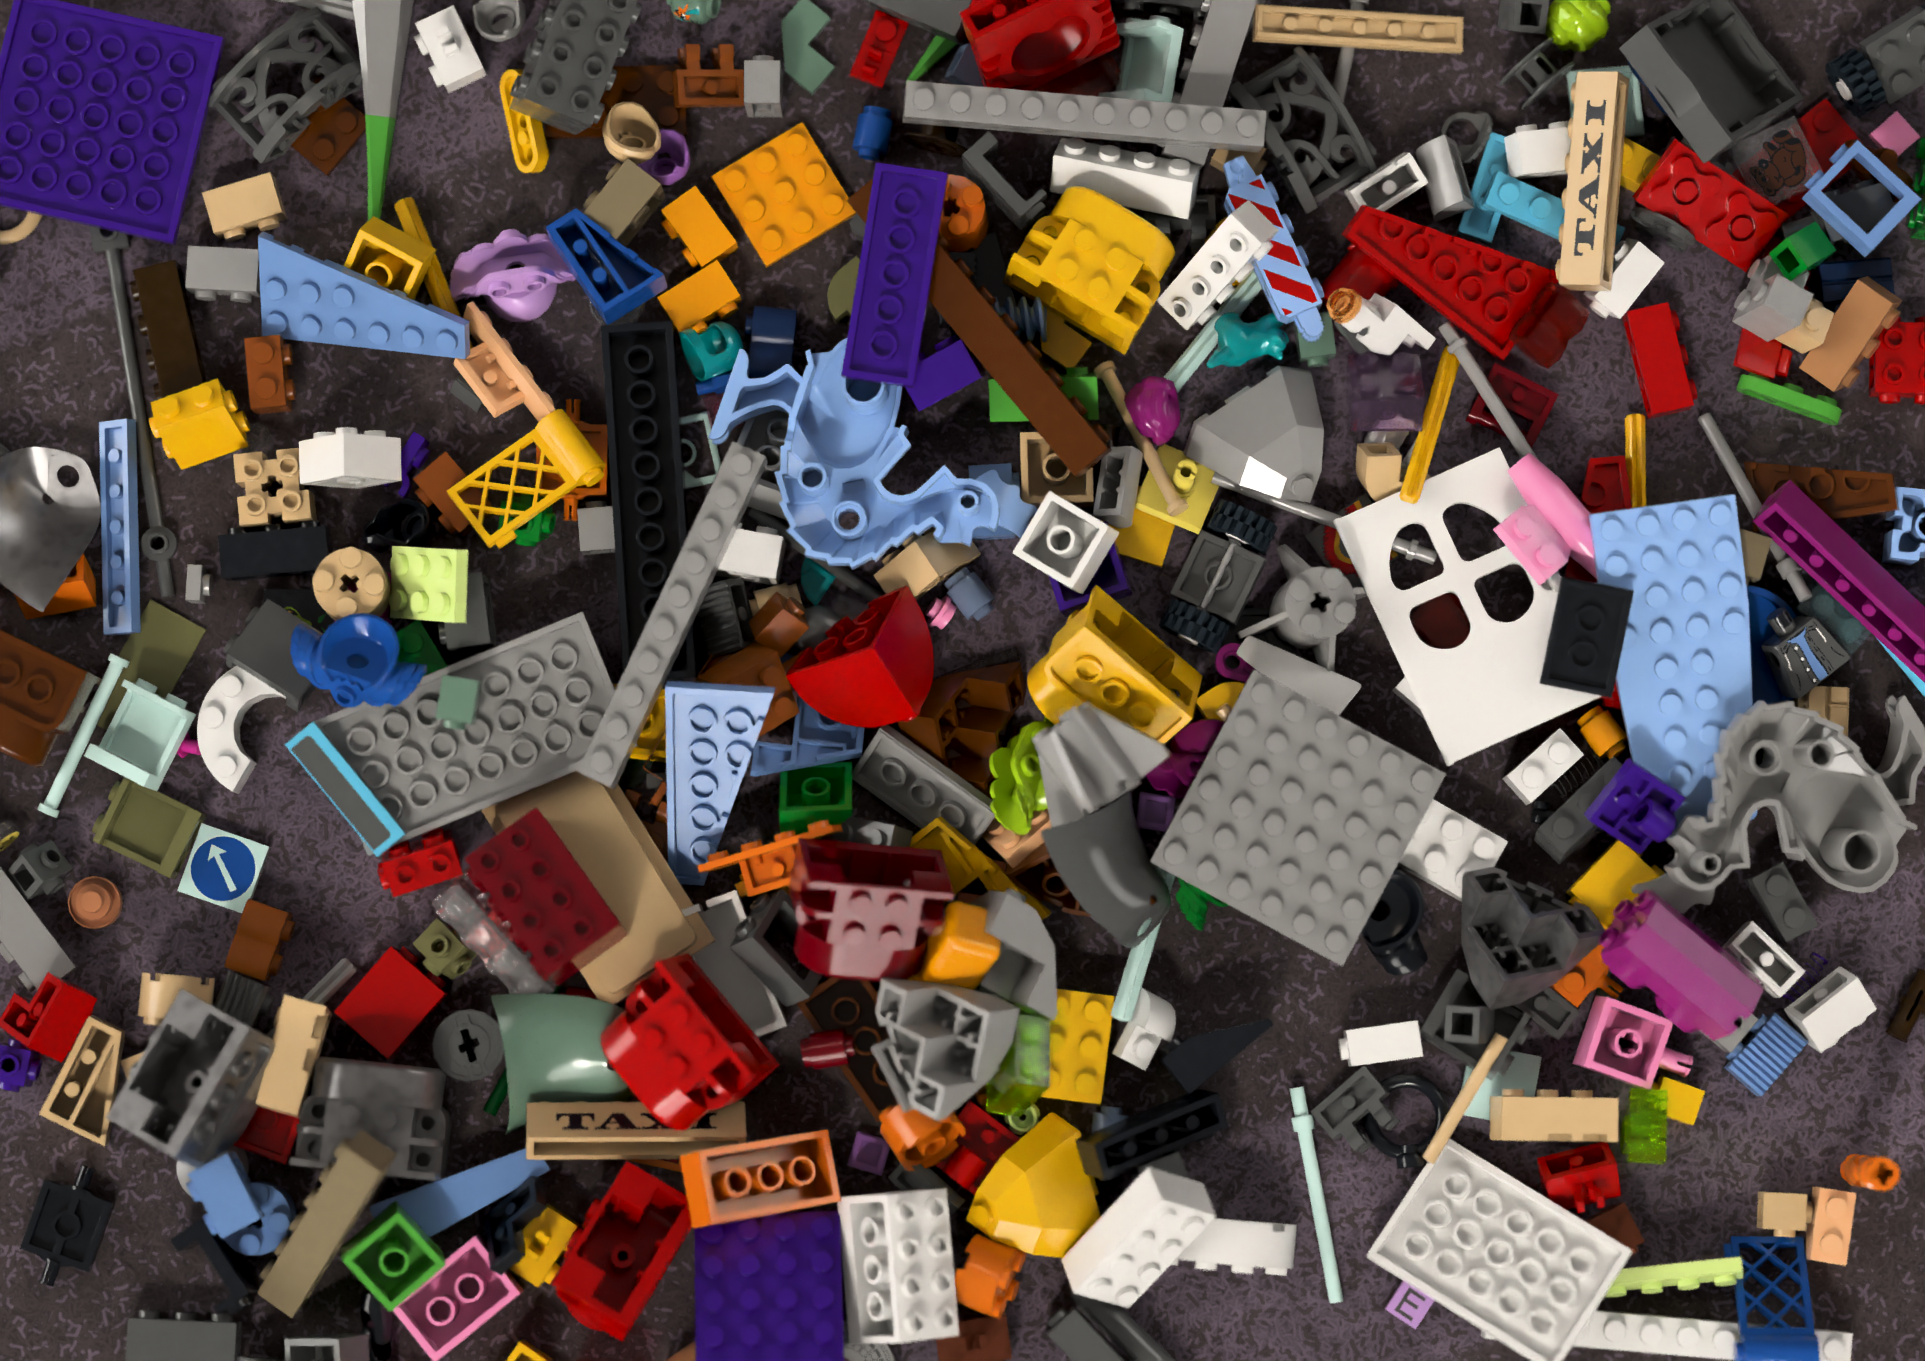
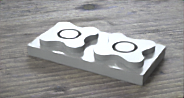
M889 725L880 727L852 770V779L921 829L934 819L943 817L976 845L995 818V814L990 808L992 799Z

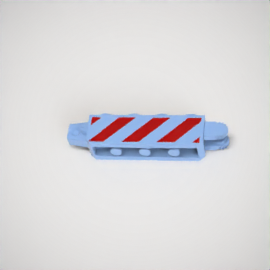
M1244 156L1230 160L1223 165L1229 187L1223 205L1227 215L1229 216L1249 200L1279 230L1270 240L1274 245L1273 248L1260 261L1255 258L1251 262L1255 267L1253 270L1277 321L1285 324L1294 321L1304 340L1311 343L1312 341L1316 342L1317 339L1319 340V336L1322 335L1321 332L1324 331L1323 322H1321L1322 318L1318 312L1322 305L1321 298L1324 297L1321 284L1316 277L1311 279L1305 267L1309 265L1308 257L1301 245L1296 247L1290 235L1294 233L1292 223L1286 213L1281 215L1275 203L1279 201V197L1272 182L1266 183L1262 174L1256 176Z

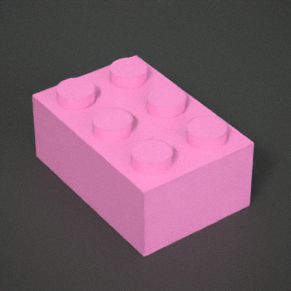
M480 1234L474 1236L445 1260L446 1265L393 1310L432 1361L441 1360L524 1292L523 1288L508 1270L502 1275L490 1270L487 1243Z

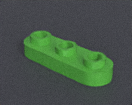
M1752 372L1749 375L1740 376L1736 388L1738 392L1829 425H1838L1842 410L1837 407L1838 401L1823 395H1817V398H1813L1803 394L1804 389L1797 385L1784 383L1783 386L1769 382L1770 379Z

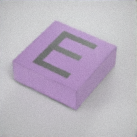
M1402 1281L1386 1305L1385 1310L1416 1330L1435 1300Z

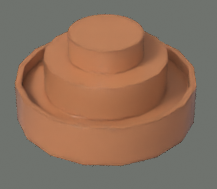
M97 876L86 877L77 882L70 891L68 898L69 913L74 921L82 927L95 930L106 928L114 923L121 914L123 905L122 895L116 884L109 879Z

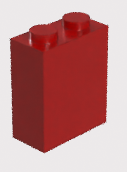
M390 946L334 1011L336 1015L387 1059L395 1057L449 995L443 989L447 983L440 976L436 977L430 971L427 974L416 965L420 959L405 946L400 950Z

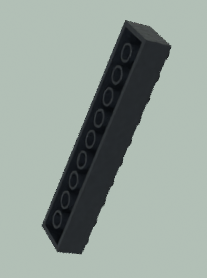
M672 321L601 326L623 673L689 535L676 334ZM695 621L691 625L665 683L667 681H694L698 676Z

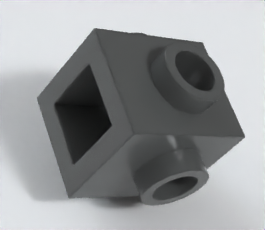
M51 840L40 846L33 843L24 848L18 854V859L5 874L23 898L28 901L43 893L50 896L59 891L65 885L63 879L73 867Z

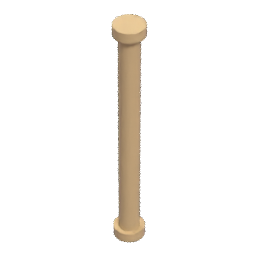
M1106 361L1098 365L1094 372L1097 378H1102L1137 447L1143 453V458L1168 504L1167 512L1170 516L1181 514L1188 509L1189 505L1186 499L1180 498L1149 437L1141 435L1135 427L1124 402L1126 393L1114 372L1116 370L1114 362Z

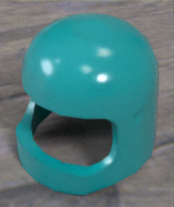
M724 321L711 323L705 331L698 334L691 328L679 332L681 346L692 373L701 382L731 371L739 349L744 350L737 330Z

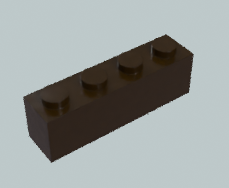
M175 260L134 269L135 280L130 281V286L135 302L140 301L143 314L138 315V322L142 335H148L151 349H146V357L150 370L156 369L158 383L153 384L156 400L207 382L181 266Z

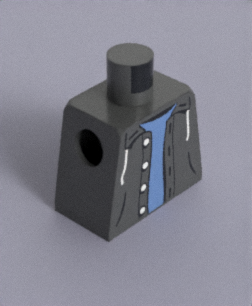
M1785 607L1776 609L1767 616V621L1775 631V634L1763 642L1762 650L1779 690L1784 697L1800 699L1851 658L1814 617L1799 615L1792 619Z

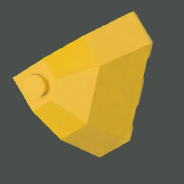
M1054 1112L1045 1116L1000 1157L977 1189L966 1220L992 1240L1032 1255L1063 1258L1101 1218L1095 1196L1099 1193L1094 1176L1085 1174L1075 1142L1076 1139L1082 1137L1080 1131Z

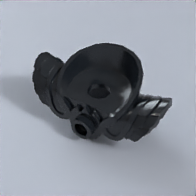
M1394 870L1379 900H1383L1389 905V916L1383 921H1376L1370 916L1360 935L1365 940L1374 958L1382 964L1386 972L1396 976L1417 971L1427 962L1428 956L1417 931L1424 915V899L1421 889L1410 876L1399 870Z

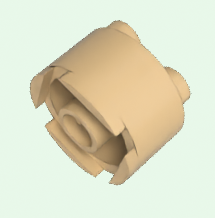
M346 547L334 551L321 561L313 575L312 584L315 597L320 606L335 621L358 613L372 614L380 617L388 607L391 588L389 576L377 559L364 550ZM351 581L356 583L358 587L355 593L348 590L347 584Z
M142 972L138 1016L144 1017L143 1023L160 1026L181 989L213 1005L215 978L206 977L205 984H201L202 978L156 973L155 980H150L151 973Z

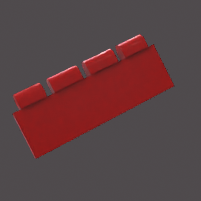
M1773 236L1760 253L1759 259L1761 260L1768 256V253L1782 242L1781 238ZM1813 269L1808 271L1810 275L1806 283H1810ZM1805 285L1803 289L1808 291L1809 288ZM1742 328L1733 366L1770 380L1775 376L1786 378L1793 352L1785 349L1790 347L1775 339L1767 342L1747 329Z

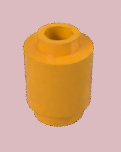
M1600 705L1589 710L1577 721L1581 728L1579 732L1600 759L1608 757L1610 760L1613 756L1616 758L1627 749L1625 742L1628 740L1627 734L1608 710L1604 711Z

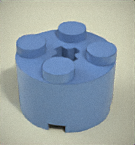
M269 1182L249 1183L248 1185L265 1215L261 1219L263 1226L260 1224L254 1226L250 1224L225 1237L224 1240L239 1253L247 1256H258L274 1252L286 1235L291 1237L293 1232L289 1230V1227L296 1218V1207L291 1196L280 1186Z

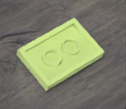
M392 546V557L390 560V618L466 623L468 550Z

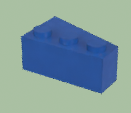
M573 209L546 226L551 243L607 325H610L668 288L665 275L662 272L651 267L639 258L638 254L630 248L627 249L615 240L610 233L578 209Z

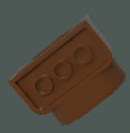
M0 629V752L35 768L43 767L59 735H63L71 730L79 714L84 713L86 709L84 704L94 684L100 685L102 679Z

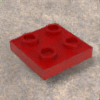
M969 1100L957 1116L965 1128L964 1137L959 1133L955 1140L958 1147L948 1157L937 1163L936 1166L975 1195L977 1189L1000 1157L1020 1138Z

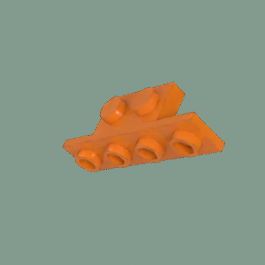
M828 820L807 825L809 832L796 835L795 830L786 831L774 835L775 842L762 846L761 840L741 845V852L729 856L728 850L708 855V862L697 865L699 873L711 872L739 863L748 897L760 895L790 885L798 838L820 839L843 832L842 825H829Z

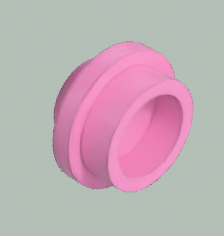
M945 595L941 600L936 597L928 606L925 615L929 617L927 620L929 627L933 628L936 626L942 630L953 617L957 606L951 603L952 599L949 596Z

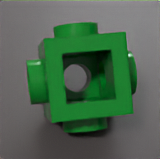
M521 493V497L513 496L511 510L526 511L532 506L534 495ZM507 498L501 500V508L506 509ZM553 504L514 531L517 535L515 538L516 544L537 546V542L549 538V534L553 533L556 524V514L552 513ZM500 515L498 530L503 527V515ZM510 516L509 522L512 521V520H513L514 518H516V517H511V516Z

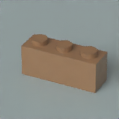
M1868 276L1858 279L1834 314L1823 344L1810 350L1799 368L1833 392L1844 387L1850 388L1861 373L1857 369L1864 357L1869 359L1879 347L1881 342L1877 338L1884 328L1890 329L1898 319L1900 311L1897 308L1903 300Z

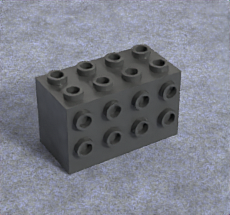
M550 0L547 9H542L538 17L535 29L539 31L534 43L530 42L523 58V62L526 65L521 76L518 75L512 86L510 95L513 96L510 109L573 135H577L588 127L591 128L593 123L597 124L605 106L604 103L600 102L605 90L609 91L617 75V70L612 69L618 56L622 57L626 51L630 38L625 36V33L630 23L635 24L642 4L638 3V0Z

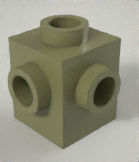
M436 918L413 943L425 956L426 959L422 963L436 977L442 973L452 980L464 974L470 968L472 960L478 955L469 945L473 939L462 928L456 926L453 929L439 918Z

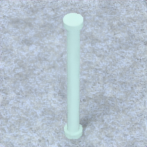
M110 653L108 657L110 661L108 668L44 803L40 802L37 810L52 817H58L60 811L57 808L123 668H128L130 661L113 653Z

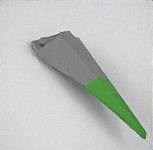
M351 0L358 40L365 107L368 221L373 216L381 219L414 0Z

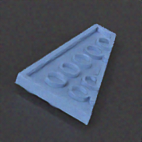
M262 231L258 235L262 336L280 335L283 339L459 359H466L470 355L469 320L432 304L426 306L407 297V293L397 289L394 291L378 285L377 280L331 260H320L304 253L305 249L294 244L288 246L274 240V236Z

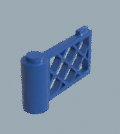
M1731 1236L1730 1244L1723 1245L1724 1258L1740 1257L1739 1248H1753L1762 1255L1753 1266L1741 1258L1743 1270L1746 1273L1743 1275V1279H1736L1737 1283L1734 1284L1740 1342H1734L1733 1346L1734 1361H1819V1342L1814 1331L1803 1237ZM1779 1248H1795L1796 1259L1789 1266L1774 1255ZM1767 1260L1782 1271L1773 1282L1757 1271ZM1796 1267L1798 1269V1274L1794 1271ZM1787 1276L1800 1286V1292L1793 1299L1777 1287ZM1750 1277H1753L1766 1288L1757 1298H1754L1744 1289L1743 1284ZM1770 1293L1786 1304L1777 1315L1761 1303ZM1756 1309L1770 1322L1765 1327H1748L1747 1316ZM1792 1309L1804 1319V1328H1791L1781 1319Z

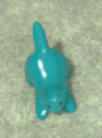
M1274 312L1264 315L1252 323H1244L1238 313H1224L1217 319L1214 325L1218 333V348L1209 358L1207 367L1212 369L1221 364L1227 367H1239L1251 359L1267 354L1282 360L1283 351L1289 341L1287 333L1279 329L1284 323L1277 321Z

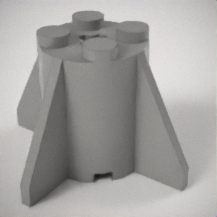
M1286 544L1281 545L1276 549L1288 582L1275 593L1269 608V618L1236 633L1238 640L1273 629L1280 640L1286 641L1289 645L1296 646L1295 648L1302 650L1312 648L1318 665L1326 668L1327 671L1334 672L1336 635L1345 630L1354 619L1356 600L1367 596L1364 587L1352 588L1348 579L1336 568L1323 566L1312 568Z
M1086 701L1079 707H1072L1058 718L1060 720L1059 723L1051 728L1043 729L1031 739L1038 752L1051 827L1081 819L1100 810L1099 807L1102 804L1103 806L1108 803L1111 804L1124 793L1141 785L1140 779L1144 778L1148 772L1171 756L1162 742L1095 707V705H1091L1089 701Z

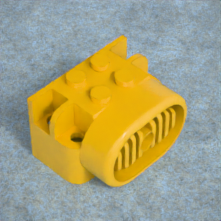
M1071 186L1063 192L1050 215L1040 218L1028 232L1017 253L1013 254L1003 283L1033 301L1035 297H1040L1043 307L1047 306V309L1125 355L1155 305L1160 293L1159 282L1174 259L1175 249L1169 238L1147 220L1097 191L1081 186Z
M1096 585L1091 591L1088 604L1081 611H1074L1068 617L1066 625L1053 637L1049 652L1029 670L1027 686L1036 706L1054 725L1060 722L1058 718L1074 706L1079 707L1081 704L1089 701L1091 705H1095V707L1165 744L1192 720L1203 676ZM1173 689H1176L1179 692L1180 695L1178 697Z

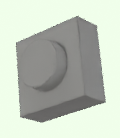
M187 564L185 600L190 603L205 604L206 596H211L212 574H207V568L203 565Z

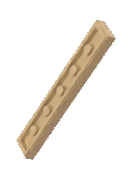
M1256 4L1253 11L1252 42L1461 54L1463 52L1464 17Z

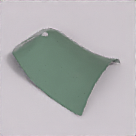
M491 995L498 1018L506 1062L509 1121L505 1135L526 1127L527 1103H538L541 1101L551 1103L577 1101L628 1102L635 1095L615 1070L608 1069V1060L600 1043L602 1031L625 1009L601 1000L572 995Z

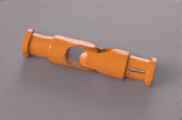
M1852 1154L1848 1155L1840 1165L1841 1177L1851 1186L1886 1191L1893 1188L1900 1176L1898 1166L1889 1158Z

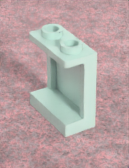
M1151 15L1149 20L1127 18L1125 23H1116L1118 34L1125 39L1116 91L1099 93L1098 97L1171 103L1184 29L1170 24V18L1159 15Z
M138 678L136 683L124 679L121 686L127 688V692L100 745L97 746L90 743L84 756L143 787L158 791L196 714L185 709L188 702L170 693L167 694L166 698L155 694L158 687L143 679Z

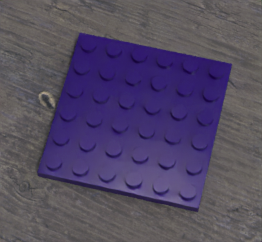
M14 0L0 53V206L175 245L225 39L217 35L59 0Z

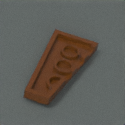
M1744 461L1746 477L1762 505L1770 495L1791 480L1832 520L1899 510L1894 474ZM1753 522L1754 532H1760L1757 525Z

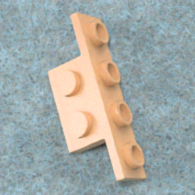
M473 301L468 303L463 318L469 320L470 333L479 345L470 349V355L466 359L455 358L454 366L494 418L524 403L535 419L540 422L546 415L555 411L552 398L547 392L541 391L535 383L530 369L518 361L513 354L510 343L505 338H501L495 331L487 313L480 311Z

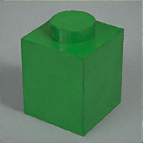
M1815 221L1787 237L1768 254L1785 278L1793 281L1817 267L1833 254L1836 249Z

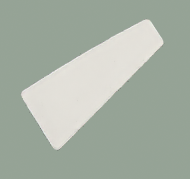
M1247 636L1237 650V655L1261 674L1337 715L1342 713L1361 688V684L1333 671H1327L1322 666L1253 636Z

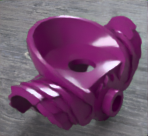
M1218 719L1199 720L1190 723L1180 730L1172 739L1168 750L1171 756L1146 774L1153 788L1156 791H1166L1171 797L1177 799L1184 798L1225 722Z

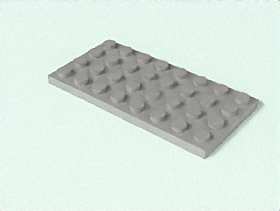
M582 611L424 676L415 691L397 706L385 703L383 706L376 707L363 701L357 707L345 708L314 722L406 832V835L393 845L395 846L578 771L613 697L615 688L585 614ZM442 675L482 682L475 725L466 723L465 730L443 727L444 720L435 718ZM361 838L367 855H374L372 850Z

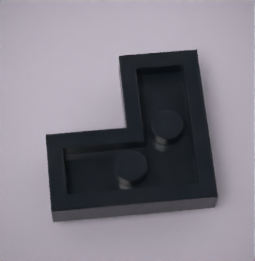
M531 1176L484 1216L490 1270L499 1275H502L513 1265L519 1263L526 1255L522 1228L534 1218L540 1216L547 1208L544 1181Z

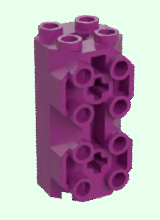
M1646 889L1640 895L1634 897L1632 901L1626 898L1616 906L1613 911V916H1615L1613 922L1599 938V943L1604 947L1601 952L1603 962L1609 966L1610 971L1631 989H1640L1648 986L1656 993L1655 1002L1657 1007L1663 1011V1015L1683 1032L1693 1033L1701 1030L1715 1041L1731 1035L1738 1028L1733 1022L1739 1016L1746 1020L1753 1013L1763 992V987L1759 984V978L1656 892Z

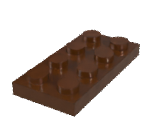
M680 65L613 66L612 69L617 70V75L609 91L605 90L600 102L604 103L605 106L597 124L593 123L591 128L588 127L577 135H573L544 123L545 139L603 138L602 126L611 108L620 102H635L642 105L650 113L659 129H674L687 137V107L674 106L672 72L682 68Z

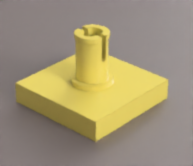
M1166 444L1159 446L1157 454L1180 498L1186 499L1189 507L1179 515L1170 516L1166 510L1168 504L1149 469L1136 498L1135 508L1199 535L1219 488L1218 485L1211 483L1215 471L1188 458L1183 454V451Z

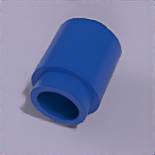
M864 106L863 113L858 115L852 146L855 151H858V157L878 161L879 156L887 155L893 120L890 119L891 111L877 106Z

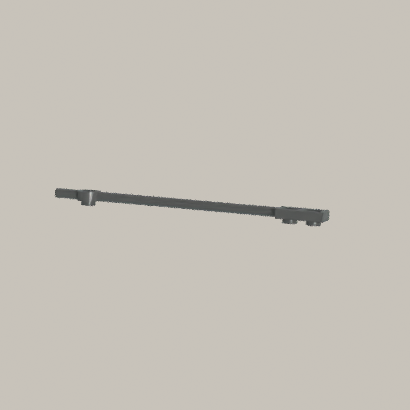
M89 226L93 252L95 254L105 252L131 414L132 419L136 420L137 452L150 529L142 536L141 549L147 558L156 563L161 598L175 596L170 559L175 556L178 550V539L170 529L164 527L122 269L120 249L130 248L128 234ZM159 537L163 538V548L155 550L153 548V541Z

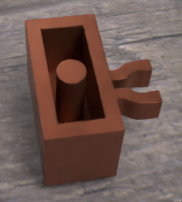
M1003 1313L1000 1319L982 1316L958 1320L959 1336L936 1338L939 1361H1005L1006 1359H1012L1006 1313Z

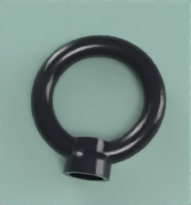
M1409 1073L1390 1076L1381 1081L1389 1093L1400 1088H1412L1422 1092L1430 1099L1435 1110L1433 1130L1425 1140L1418 1144L1398 1145L1384 1136L1378 1122L1369 1112L1363 1117L1366 1134L1379 1151L1396 1159L1397 1169L1423 1167L1426 1165V1160L1422 1158V1155L1449 1111L1447 1100L1442 1091L1425 1077Z

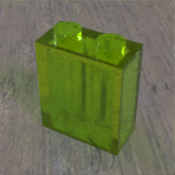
M1018 1014L1013 1043L998 1066L1000 1070L986 1084V1112L1021 1117L1050 1087L1049 1018Z

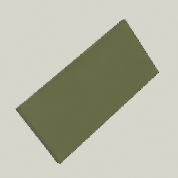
M150 599L140 617L141 633L130 634L119 654L120 657L130 661L128 668H123L97 725L105 730L108 729L127 692V688L121 686L124 679L136 683L138 678L157 686L155 694L166 698L168 693L171 694L207 630Z

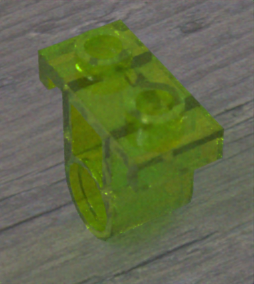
M1643 1088L1630 1089V1107L1622 1121L1621 1134H1624V1136H1621L1620 1152L1627 1155V1162L1664 1165L1666 1162L1668 1091Z

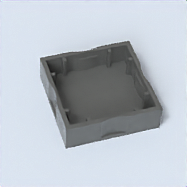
M1692 0L1683 9L1672 10L1646 24L1619 48L1703 164L1771 125L1804 99L1776 59L1758 40L1750 24L1732 0Z

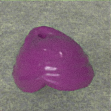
M1148 376L1131 387L1124 396V402L1140 434L1150 437L1154 445L1162 446L1170 441V438L1174 436L1180 424L1178 394L1173 381L1162 377Z

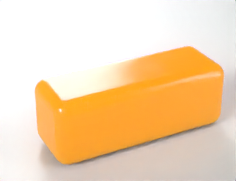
M959 901L949 903L945 908L944 923L941 926L935 927L932 935L928 937L920 971L907 980L955 985L975 990L999 957L1001 950V941L985 932L987 909Z

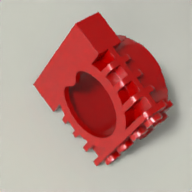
M972 0L968 9L959 12L966 36L971 43L972 52L975 56L984 87L1031 91L1118 48L1121 44L1110 0Z

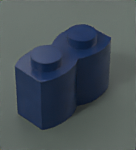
M754 306L753 314L746 315L745 335L751 336L750 350H744L749 356L750 379L764 378L785 364H789L792 367L797 310Z

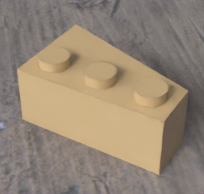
M284 994L282 1005L278 1007L273 1024L276 1027L272 1039L275 1044L274 1052L264 1069L255 1103L259 1107L300 1118L303 1102L307 1099L313 1080L315 1061L320 1056L332 1017V1013L327 1006Z
M95 1015L88 1016L39 1115L98 1144L108 1145L112 1121L107 1119L106 1116L116 1099L125 1030Z
M1502 1089V1096H1490V1140L1618 1142V1098L1593 1097V1090H1571V1097H1558V1090L1538 1089L1537 1097H1524V1089Z

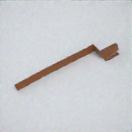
M712 654L707 660L702 670L700 671V673L698 674V676L702 674L704 668L707 666V664L713 657ZM666 729L643 766L646 772L662 781L650 800L649 806L651 803L658 806L667 791V783L662 778L645 769L664 737Z

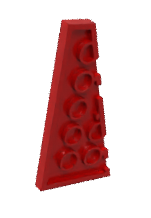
M1361 205L1341 234L1498 360L1504 361L1559 281L1556 278L1555 270L1521 260L1503 252L1405 220L1404 218L1369 206Z

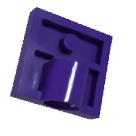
M1628 758L1584 815L1589 821L1641 855L1652 840L1662 842L1671 835L1676 826L1674 813L1686 798L1681 792Z

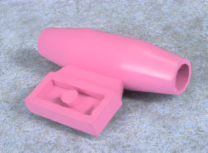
M1529 452L1508 470L1509 475L1528 506L1518 508L1494 528V532L1539 585L1568 562L1569 556L1597 579L1589 511L1563 480Z

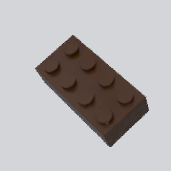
M830 977L817 986L809 998L796 1004L816 1033L844 1028L846 1035H853L856 1055L850 1057V1064L839 1067L875 1120L879 1122V1116L882 1111L890 1106H897L899 1102L871 1049L873 1045L890 1038L886 1026L880 1027L875 1015L878 993L870 981Z

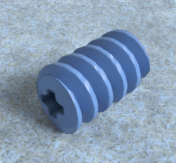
M995 297L997 301L993 304V307L1001 316L1007 312L1020 328L1015 332L1019 338L1021 333L1025 332L1027 340L1033 342L1036 332H1039L1042 341L1047 342V306L1043 307L1040 297H1035L1032 307H1029L1025 297L1020 298L1017 307L1014 306L1012 298L1007 297L1004 306L1000 307L998 299Z

